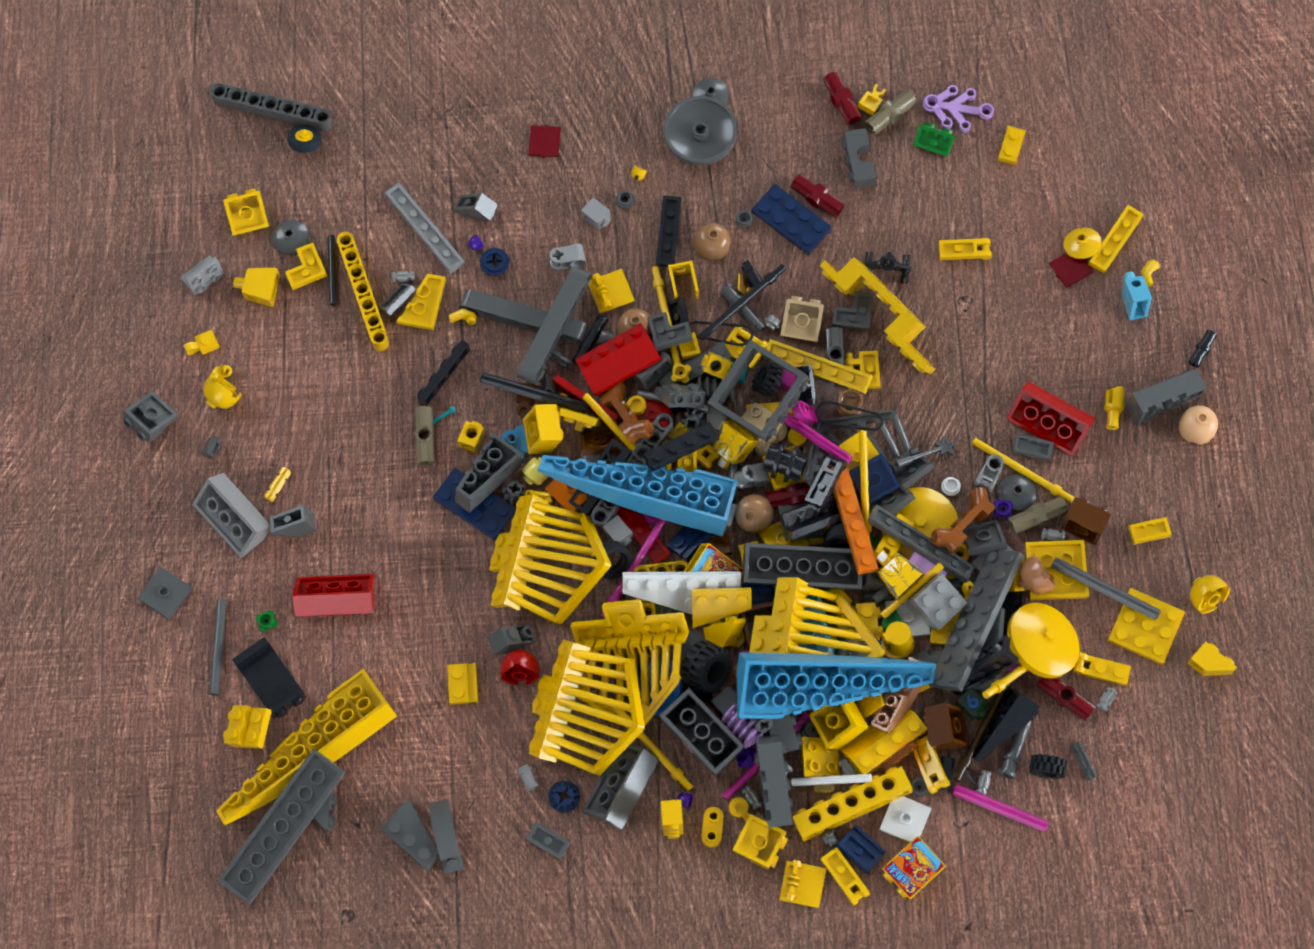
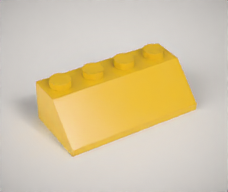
M909 708L904 717L889 733L870 724L866 730L841 748L840 751L848 759V762L853 765L857 774H872L910 746V744L925 735L927 727L917 714Z

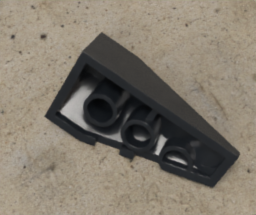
M1013 686L1009 688L998 708L1000 711L992 719L988 732L985 733L973 756L977 762L1027 725L1030 720L1035 719L1039 712V706Z

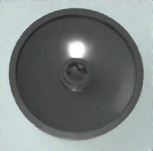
M693 96L680 101L669 111L664 123V138L669 150L681 161L692 165H708L721 160L732 150L737 138V123L734 114L723 102L708 96Z

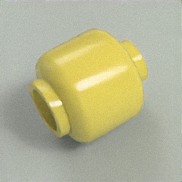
M541 457L538 459L532 458L522 469L525 475L523 479L529 485L533 483L541 485L549 477L538 472Z

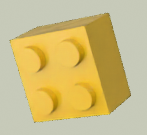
M557 404L534 405L523 418L528 454H550L562 441L563 430L560 428V412L557 410Z
M854 701L835 706H823L809 715L827 749L840 750L868 728Z

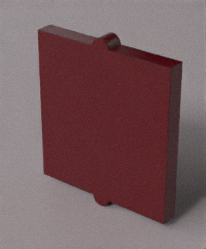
M547 124L544 126L531 125L528 155L542 156V158L559 157L561 127L548 126Z
M1067 253L1049 262V265L1056 273V277L1061 280L1066 288L1094 272L1091 266L1088 265L1087 258L1075 259Z

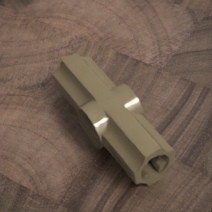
M906 90L893 101L885 102L876 114L865 121L868 131L876 135L889 124L893 125L899 121L903 113L916 104L917 100L914 94Z
M419 406L415 408L417 464L426 466L434 464L435 437L433 434L432 407ZM423 433H429L428 438H420Z
M1061 496L1043 504H1034L1027 508L1026 511L1008 518L1009 526L1014 534L1032 527H1041L1051 519L1068 513L1067 504Z

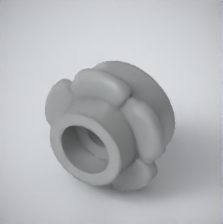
M770 314L768 318L764 319L766 321L765 325L772 331L780 329L782 322L775 316Z

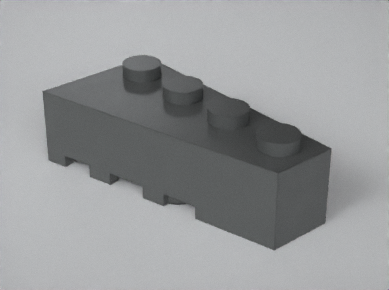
M1197 369L1186 370L1176 377L1132 393L1126 408L1138 426L1204 395L1207 386Z

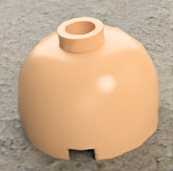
M1201 405L1188 408L1182 414L1179 421L1181 436L1186 441L1198 443V445L1208 443L1214 438L1218 429L1216 414L1210 408Z

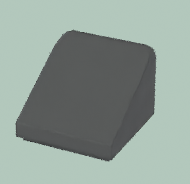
M217 436L208 438L201 451V455L214 459L221 445Z

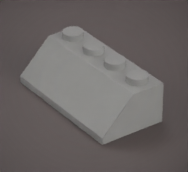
M224 473L208 478L192 504L240 558L244 557L262 542L271 529L270 523Z

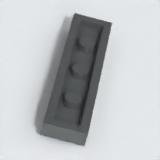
M722 341L682 364L691 367L688 376L689 382H673L671 380L672 370L662 377L659 383L662 387L663 385L671 384L688 385L697 380L699 376L706 375L707 373L702 370L701 361L704 355H708L709 351L729 360L733 358ZM717 360L713 361L710 368H718L720 362Z

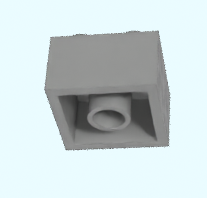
M943 574L934 576L907 600L932 629L940 630L967 604Z

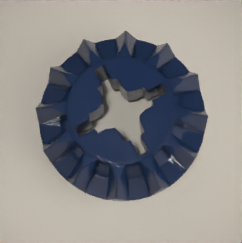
M488 249L480 257V267L488 276L494 275L496 277L499 274H504L506 269H508L509 257L502 249ZM494 256L497 262H500L497 263L496 268H494L493 264H490L493 262Z
M562 780L550 788L548 800L556 811L570 812L579 804L580 792L578 787L571 781ZM567 790V795L572 800L564 799L560 804L561 797L557 793H564Z

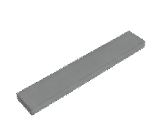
M400 183L384 192L388 200L450 274L465 264L462 257Z

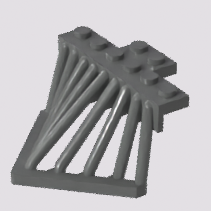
M894 409L876 411L883 417V422L893 421L905 451L903 455L900 454L884 422L880 431L895 460L920 453L916 445L911 448L900 418ZM870 413L822 420L827 423L867 428V424L876 423L879 427L881 423L877 415ZM819 421L816 423L815 431L822 436L826 435L837 446L842 444V442L831 429L839 428L847 439L854 436L850 428L821 424ZM863 430L867 431V437L878 453L883 454L901 486L869 504V516L876 504L895 515L915 499L914 494L907 488L934 469L931 461L922 457L897 468L895 461L891 462L887 458L871 431ZM813 442L811 443L803 474L805 482L810 487L814 482L815 474L817 476L820 470V466L817 465L818 460L823 464L826 458L821 452V448ZM853 483V486L856 489L855 493L858 499V503L861 508V495L858 492L855 484ZM827 501V503H826V505H825V507L827 508V510H829V508H830V506H831V504H832V503H830V502H828V501ZM839 521V522L834 523V524H831V525L843 524V523H842V521Z

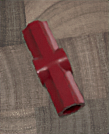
M837 72L828 73L823 78V82L830 93L835 109H839L847 125L857 123L861 119V115L854 104L850 89L844 86Z
M801 174L794 178L791 188L805 197L812 207L821 208L834 218L839 216L845 204L832 196L825 186L819 183L815 184Z
M793 484L782 490L766 492L765 496L770 501L773 509L783 505L806 504L805 498L811 487L809 485Z
M1042 677L1036 685L1055 699L1059 706L1066 707L1084 721L1095 709V706L1077 694L1073 687L1063 684L1057 678ZM1061 693H1068L1071 699L1064 700L1061 697Z

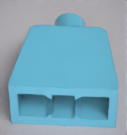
M1128 272L1123 276L1124 283L1122 288V297L1129 320L1148 317L1152 296L1143 276L1135 277L1134 272Z

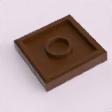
M611 429L581 432L582 456L601 455L612 439L620 444L619 437ZM613 445L609 452L610 454L620 453V448Z

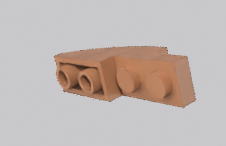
M909 656V658H908V660H911V661H919V660L914 659V658H912V657H910V656ZM922 686L910 689L908 687L902 688L892 693L890 691L887 692L883 699L885 705L878 709L871 725L889 733L907 713Z

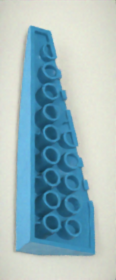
M547 455L542 456L538 467V472L605 501L652 517L723 536L738 482L735 479L695 469L693 472L685 471V468L667 470L665 467H662L653 472L647 465L615 462L614 465L606 464V461L600 460L597 463L586 462V459L579 458L576 461H571L568 457Z
M739 652L737 665L738 718L779 719L788 714L796 715L810 709L813 711L818 710L823 706H835L862 700L863 697L879 696L880 693L889 691L892 693L902 688L908 687L910 689L934 683L936 664L911 660L845 655Z

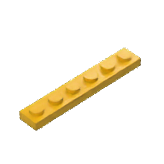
M772 339L769 340L766 350L794 367L812 365L814 376L866 394L873 377L870 374Z

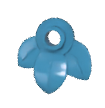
M524 425L517 426L514 430H507L501 436L503 440L522 453L521 461L524 458V453H528ZM508 437H513L514 441H509Z

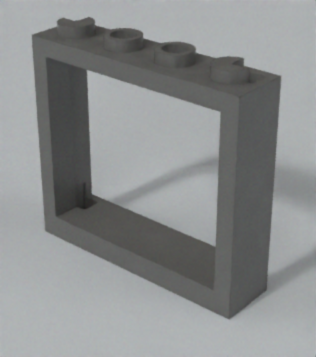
M750 340L707 403L711 408L767 443L773 435H776V429L779 424L786 420L787 412L790 408L797 404L798 396L807 389L806 386L810 379L804 372ZM757 352L798 377L763 430H760L722 406Z

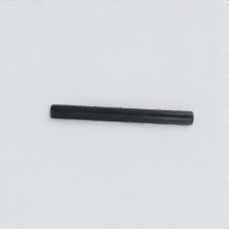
M485 372L480 377L482 384L550 404H557V406L584 414L587 413L589 408L586 402Z

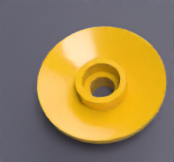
M1091 228L1075 229L1064 239L1065 252L1075 259L1089 258L1095 255L1101 247L1100 235Z

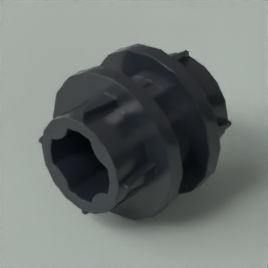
M784 441L781 445L772 443L766 454L763 470L770 472L773 479L779 473L785 475V483H788L789 480L798 482L806 466L807 454L799 452L800 447L795 446L793 452L786 450L787 442Z

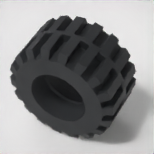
M708 640L696 642L686 652L685 658L681 663L680 676L683 679V683L705 695L714 694L716 691H719L721 686H724L732 670L731 654L726 649Z

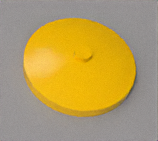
M924 487L909 488L908 490L914 494L915 499L894 515L901 514L914 523L913 528L931 538V533L937 527L953 529L950 526L958 519L955 508L945 496L935 490ZM903 544L899 548L909 559L913 550Z
M1030 603L1019 608L1011 616L1007 626L1010 649L1012 653L1019 657V663L1028 671L1043 678H1058L1065 675L1076 665L1080 653L1079 640L1072 624L1061 612L1046 604Z

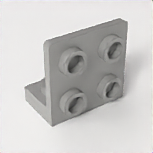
M209 255L180 278L190 291L196 295L205 291L211 283L220 280L224 272L216 257L212 258Z

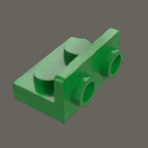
M927 122L924 125L920 124L913 145L948 157L956 137L952 135L953 131L942 128V131L935 129L936 125Z

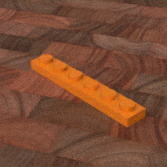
M846 467L842 471L833 489V493L858 575L877 572L878 565L848 467Z

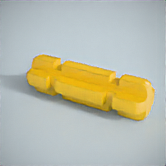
M281 467L278 472L279 475H276L269 486V491L267 490L264 494V498L267 501L273 502L277 497L275 495L280 492L286 482L285 479H288L291 474L289 469Z

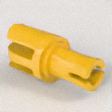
M1122 386L1105 391L1104 410L1107 412L1106 428L1109 430L1119 428V414L1123 412L1125 395Z

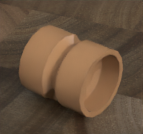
M848 389L840 394L838 403L862 409L863 398L859 392ZM837 406L839 417L861 414V411Z

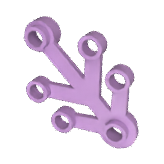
M950 85L947 90L937 96L934 94L928 95L923 100V108L928 112L935 113L942 122V128L951 129L953 121L951 118L946 117L941 109L950 112L960 125L959 129L963 133L969 132L971 124L964 119L960 112L979 115L984 120L992 118L994 108L989 103H984L980 107L961 105L967 100L972 101L975 99L976 90L973 88H968L965 93L951 102L943 101L948 97L954 98L957 96L958 87L955 85Z

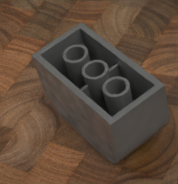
M689 688L660 715V720L714 777L745 748Z

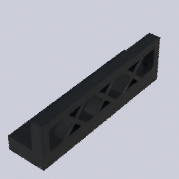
M612 439L598 460L606 461L611 464V461L626 463L632 452ZM613 445L623 450L617 458H610L609 451ZM577 489L568 502L588 516L591 515L600 498L592 495L590 497L588 493ZM580 494L587 495V502L584 507L574 502Z
M834 493L828 499V502L832 504L827 512H822L821 508H815L814 505L806 503L780 513L785 535L795 539L842 521ZM807 509H814L815 511L811 518L806 519L803 517ZM793 514L798 516L795 523L789 526L787 517Z
M1006 635L983 647L962 692H952L958 696L1018 665L1019 657L1010 651V638Z

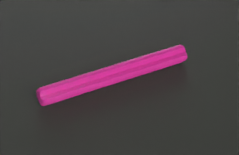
M787 412L788 416L784 421L786 425L837 459L842 458L847 460V464L850 463L852 456Z
M958 784L953 789L952 794L1015 821L1043 832L1048 827L1049 822L1047 820Z

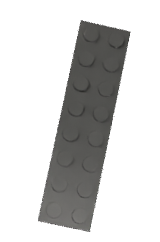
M998 550L988 553L966 600L967 604L963 607L936 664L934 683L929 684L932 688L962 692L1024 558L1021 552Z
M313 748L218 881L245 903L251 905L346 772Z

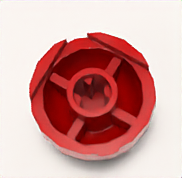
M517 649L508 653L501 661V679L511 685H518L517 681H526V685H530L539 679V663L531 653L523 649Z

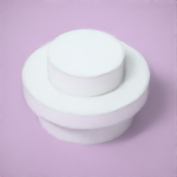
M954 477L944 479L941 484V489L947 496L957 495L961 488L960 482Z

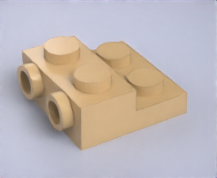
M791 296V299L787 298L780 336L818 342L824 310L821 300L810 299V302L802 301L803 297Z

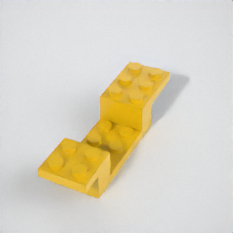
M853 257L840 271L825 260L820 264V267L823 269L822 274L832 282H836L834 286L845 295L849 293L854 296L855 292H858L864 285L874 292L877 291L876 296L887 305L890 304L889 309L896 316L898 315L884 330L887 333V340L896 347H900L899 352L905 358L913 360L912 365L919 372L932 374L936 370L911 344L912 340L926 326L861 261Z

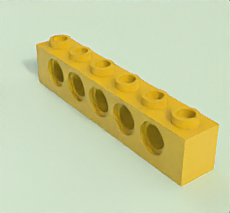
M892 767L886 771V774L880 777L879 775L872 776V782L862 785L857 783L851 786L850 790L842 793V791L837 792L831 796V799L825 802L824 800L817 801L810 809L806 810V808L796 811L792 818L802 841L810 840L825 833V829H834L912 793V786L903 768ZM886 782H891L894 785L891 790H886L882 786ZM872 790L875 792V796L867 798L864 795L865 792ZM848 799H855L857 804L850 807L846 802ZM831 807H836L839 809V812L836 815H830L828 810ZM813 815L821 818L818 823L810 822V818Z

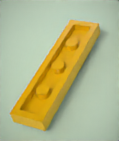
M1127 205L1102 242L1099 251L1093 255L1088 265L1105 274L1144 214Z

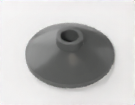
M707 78L696 84L693 89V96L712 97L726 105L729 91L722 81L715 78Z
M297 220L281 222L272 233V242L275 248L284 254H296V249L307 245L309 241V233L306 226ZM292 232L291 236H286V234Z
M1012 474L1000 482L998 498L999 500L1011 501L1013 503L1012 511H1023L1034 503L1036 487L1026 476ZM1020 488L1021 492L1016 493L1014 489Z

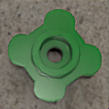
M271 610L256 616L261 632H266L268 629L278 626V622L274 619V612Z

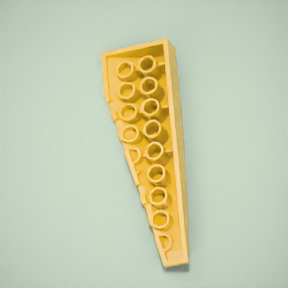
M364 669L334 689L327 696L328 700L323 705L319 704L314 709L315 713L308 720L305 718L300 724V729L296 733L292 732L270 755L271 759L265 765L262 763L257 768L258 772L251 779L247 778L244 781L242 789L239 792H234L216 810L224 825L278 798L313 748L334 763L397 717Z

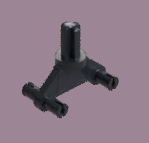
M865 252V262L863 264L870 271L873 269L900 271V282L904 284L905 278V284L909 283L908 278L911 272V266H909L910 255H907V260L906 254L902 255V263L896 261L895 256L891 255V252H887L877 261H872L873 252H870V255L869 252Z

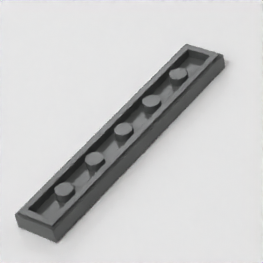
M876 504L867 520L868 523L936 565L940 562L944 566V571L963 583L968 582L975 567L974 565L955 553L951 554L945 547L934 546L931 543V538Z

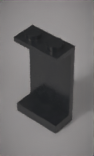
M265 637L232 659L263 705L272 710L271 716L273 719L283 717L287 714L288 709L293 706H299L303 703L304 698L307 697Z

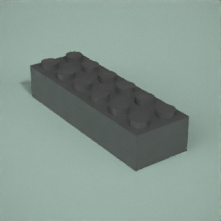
M758 543L744 544L742 584L776 586L777 578L798 577L807 582V587L854 591L862 589V574L858 575L851 549Z

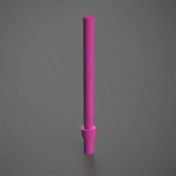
M659 519L627 572H633L636 567L640 566L665 525L666 520ZM622 580L613 595L610 594L607 602L620 601L619 598L623 593ZM602 611L600 616L605 619L604 613Z
M806 711L796 720L797 724L793 725L795 733H798L801 730L800 727L810 718ZM754 762V765L748 768L724 792L723 798L728 801L759 770V766Z

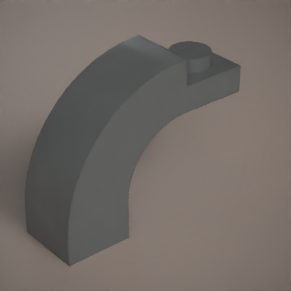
M444 799L429 803L432 828L444 874L463 870L464 864L455 833L449 800Z

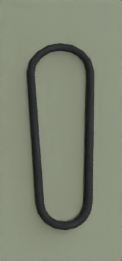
M693 321L690 323V326L693 324L710 325L713 322ZM723 323L721 326L747 328L751 332V337L745 343H734L707 337L704 340L714 342L723 341L725 344L745 346L750 340L753 339L754 332L752 328H750L747 325Z
M833 401L820 403L816 410L818 421L828 426L878 431L884 423L883 417L877 412ZM824 404H833L877 415L881 423L877 428L827 423L820 419L819 410Z

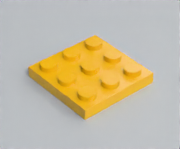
M1084 540L1025 543L1026 560L1035 554L1041 561V565L1052 577L1056 586L1044 594H1034L1029 590V600L1089 598V588L1087 585L1051 567L1054 559L1059 558L1087 572Z
M1130 588L1128 594L1160 609V615L1154 620L1123 604L1107 641L1163 665L1185 611Z

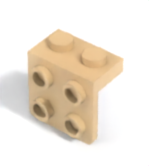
M753 403L741 418L763 430L773 413L760 404ZM784 422L779 424L776 429V435H773L767 443L752 434L759 440L755 446L759 457L762 458V456L767 454L772 443L777 444L785 438L788 431Z

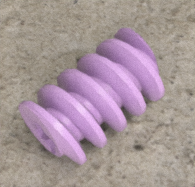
M734 704L723 715L721 722L724 725L728 724L727 728L730 731L733 730L732 734L735 737L738 736L740 742L744 741L743 745L745 748L754 745L756 743L755 738L762 737L764 732L758 734L756 728H752L753 721L747 723V718H738V711H735L737 704Z

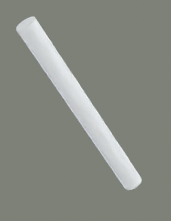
M872 775L792 778L791 784L792 786L872 782Z

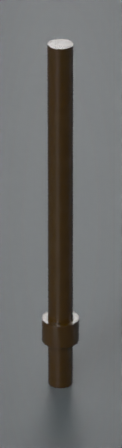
M1012 682L1006 685L1003 691L996 694L965 756H962L958 763L959 767L953 776V780L956 782H960L965 771L969 770L972 764L971 760Z

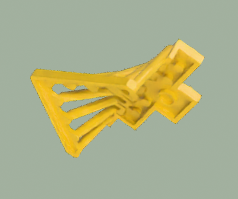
M534 494L520 496L516 503L517 508L511 522L510 532L498 534L495 541L496 546L490 560L489 570L499 573L495 590L492 593L491 606L496 608L509 607L516 611H519L520 606L560 625L608 571L611 563L590 515L587 516L584 513L547 505L548 501ZM548 512L578 520L582 525L544 515ZM549 524L582 534L586 533V536L542 527V525ZM547 535L591 545L592 548L539 538V536ZM536 547H549L596 557L597 560L536 549ZM546 558L595 568L590 574H584L535 562L533 559ZM539 570L581 580L583 583L578 588H574L530 574L529 572ZM527 582H532L572 596L566 602H563L527 587L526 584ZM523 595H529L560 610L554 615L523 599Z
M798 577L777 578L772 616H755L749 653L833 655L798 646L799 644H815L867 654L866 657L881 658L885 654L884 649L843 595L807 587L808 583ZM812 595L837 603L838 606L806 599V596ZM811 607L838 615L845 614L848 619L806 611L804 608ZM811 619L847 628H855L858 633L805 623L802 620ZM800 632H816L857 640L858 642H866L868 646L800 634Z
M641 599L603 603L602 610L605 619L572 622L570 627L575 642L590 647V652L599 653L602 650L603 654L612 655L613 649L615 656L624 657L626 650L628 659L635 661L637 679L638 648L641 661V705L644 724L646 725L681 679L682 643L686 642L689 634L684 613L646 616ZM672 644L674 646L672 673L668 680L670 645ZM659 645H660L661 648H662V664H661V680H660V685H661L662 689H661L660 691H659ZM648 647L651 651V703L649 701ZM589 660L588 665L596 666L597 661ZM603 662L602 668L610 669L611 663ZM616 664V671L624 672V666ZM585 673V678L592 679L593 674ZM601 676V682L609 683V677ZM616 679V685L624 687V680ZM579 685L578 689L591 693L590 687L584 685L581 687ZM600 690L599 695L607 697L608 691ZM616 694V700L624 702V695ZM579 698L596 709L616 715L609 706Z
M563 639L562 644L558 648L557 661L552 668V677L543 674L542 679L538 683L537 696L532 703V712L540 715L535 724V734L529 744V754L555 763L559 759L590 773L601 775L645 728L635 661L624 657L589 652L590 647ZM594 660L623 665L625 672L587 665L586 661ZM586 672L626 681L627 688L582 677V674ZM579 685H584L628 696L630 704L578 689ZM575 697L630 712L632 720L575 702ZM571 710L629 727V729L623 732L573 715ZM571 722L618 738V741L616 743L609 742L573 729L567 724ZM564 734L608 749V751L603 754L566 740ZM560 747L598 760V762L592 765L561 752Z

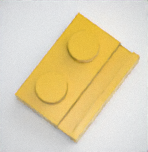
M476 663L447 665L449 704L478 703Z

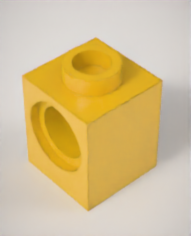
M709 351L708 355H704L701 365L704 372L724 379L732 362ZM717 360L720 362V366L717 369L710 368L713 361Z
M466 421L457 440L459 447L477 453L485 435L484 427L476 421ZM470 433L477 434L474 438L467 437Z

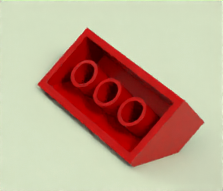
M641 323L575 359L595 396L662 360Z
M1028 381L1020 391L1006 420L1043 440L1054 442L1053 446L1074 456L1095 418Z
M374 574L297 577L292 596L295 617L307 618L318 615L323 617L330 615L347 616L349 614L366 615L373 613L375 604Z

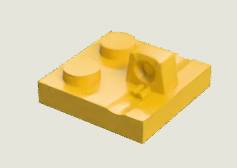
M561 408L559 416L564 417V421L574 423L576 420L574 430L583 432L584 427L592 429L593 426H601L603 421L599 417L567 408Z

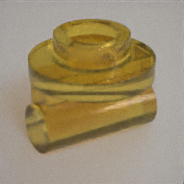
M836 784L814 785V793L832 794L835 792Z

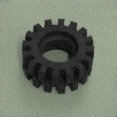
M768 359L764 360L763 364L760 363L759 368H756V374L754 373L753 390L768 397L774 395V391L778 390V385L780 386V381L783 380V368Z
M1034 754L1031 755L1029 772L1035 776L1038 775V777L1063 779L1066 775L1067 760L1055 757L1054 755Z

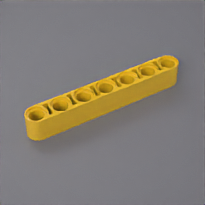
M341 232L337 236V243L374 349L384 351L389 346V340L354 238L349 232ZM345 241H350L349 244L343 245ZM350 257H356L353 261H348ZM361 273L359 277H353L354 274ZM367 289L365 293H359L360 290ZM367 305H372L371 309H364ZM374 321H377V322H378L377 325H375V326H370V324H371L372 322H374ZM378 338H384L382 342H375Z

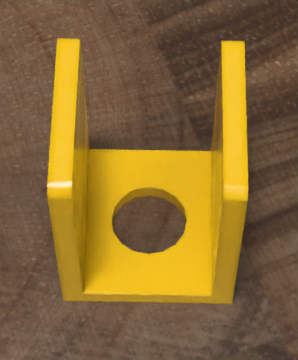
M692 261L668 265V276L673 299L677 298L673 276L689 273L696 300L699 299V289Z

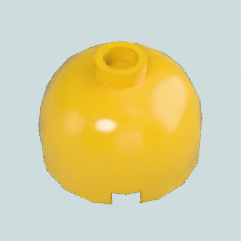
M211 373L203 386V393L207 398L206 403L214 409L216 407L227 409L234 406L242 397V394L239 393L237 395L234 392L237 389L235 386L221 376L218 379L213 377L215 373Z
M1207 575L1198 577L1193 581L1189 596L1196 610L1201 614H1207L1218 608L1215 606L1220 601L1222 603L1225 602L1229 596L1230 588L1221 578Z

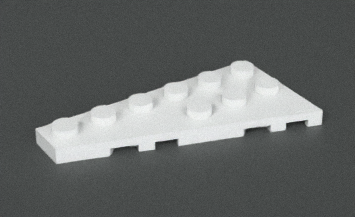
M740 571L623 572L622 577L623 594L688 614H692V589L741 588ZM740 613L732 616H737V619H739ZM725 618L719 619L722 623L726 622Z

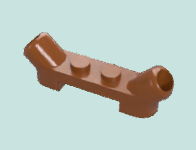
M621 382L608 389L599 399L605 407L614 413L618 412L624 422L619 425V428L626 438L634 444L640 438H650L654 433V426L648 419L637 420L638 418L632 410L628 411L630 407L623 399L627 388Z
M977 487L969 493L971 509L968 507L961 514L963 519L960 520L958 518L950 526L953 529L937 527L931 533V543L934 546L945 547L952 554L967 538L962 531L973 519L980 523L991 513L995 506L989 501L985 488Z

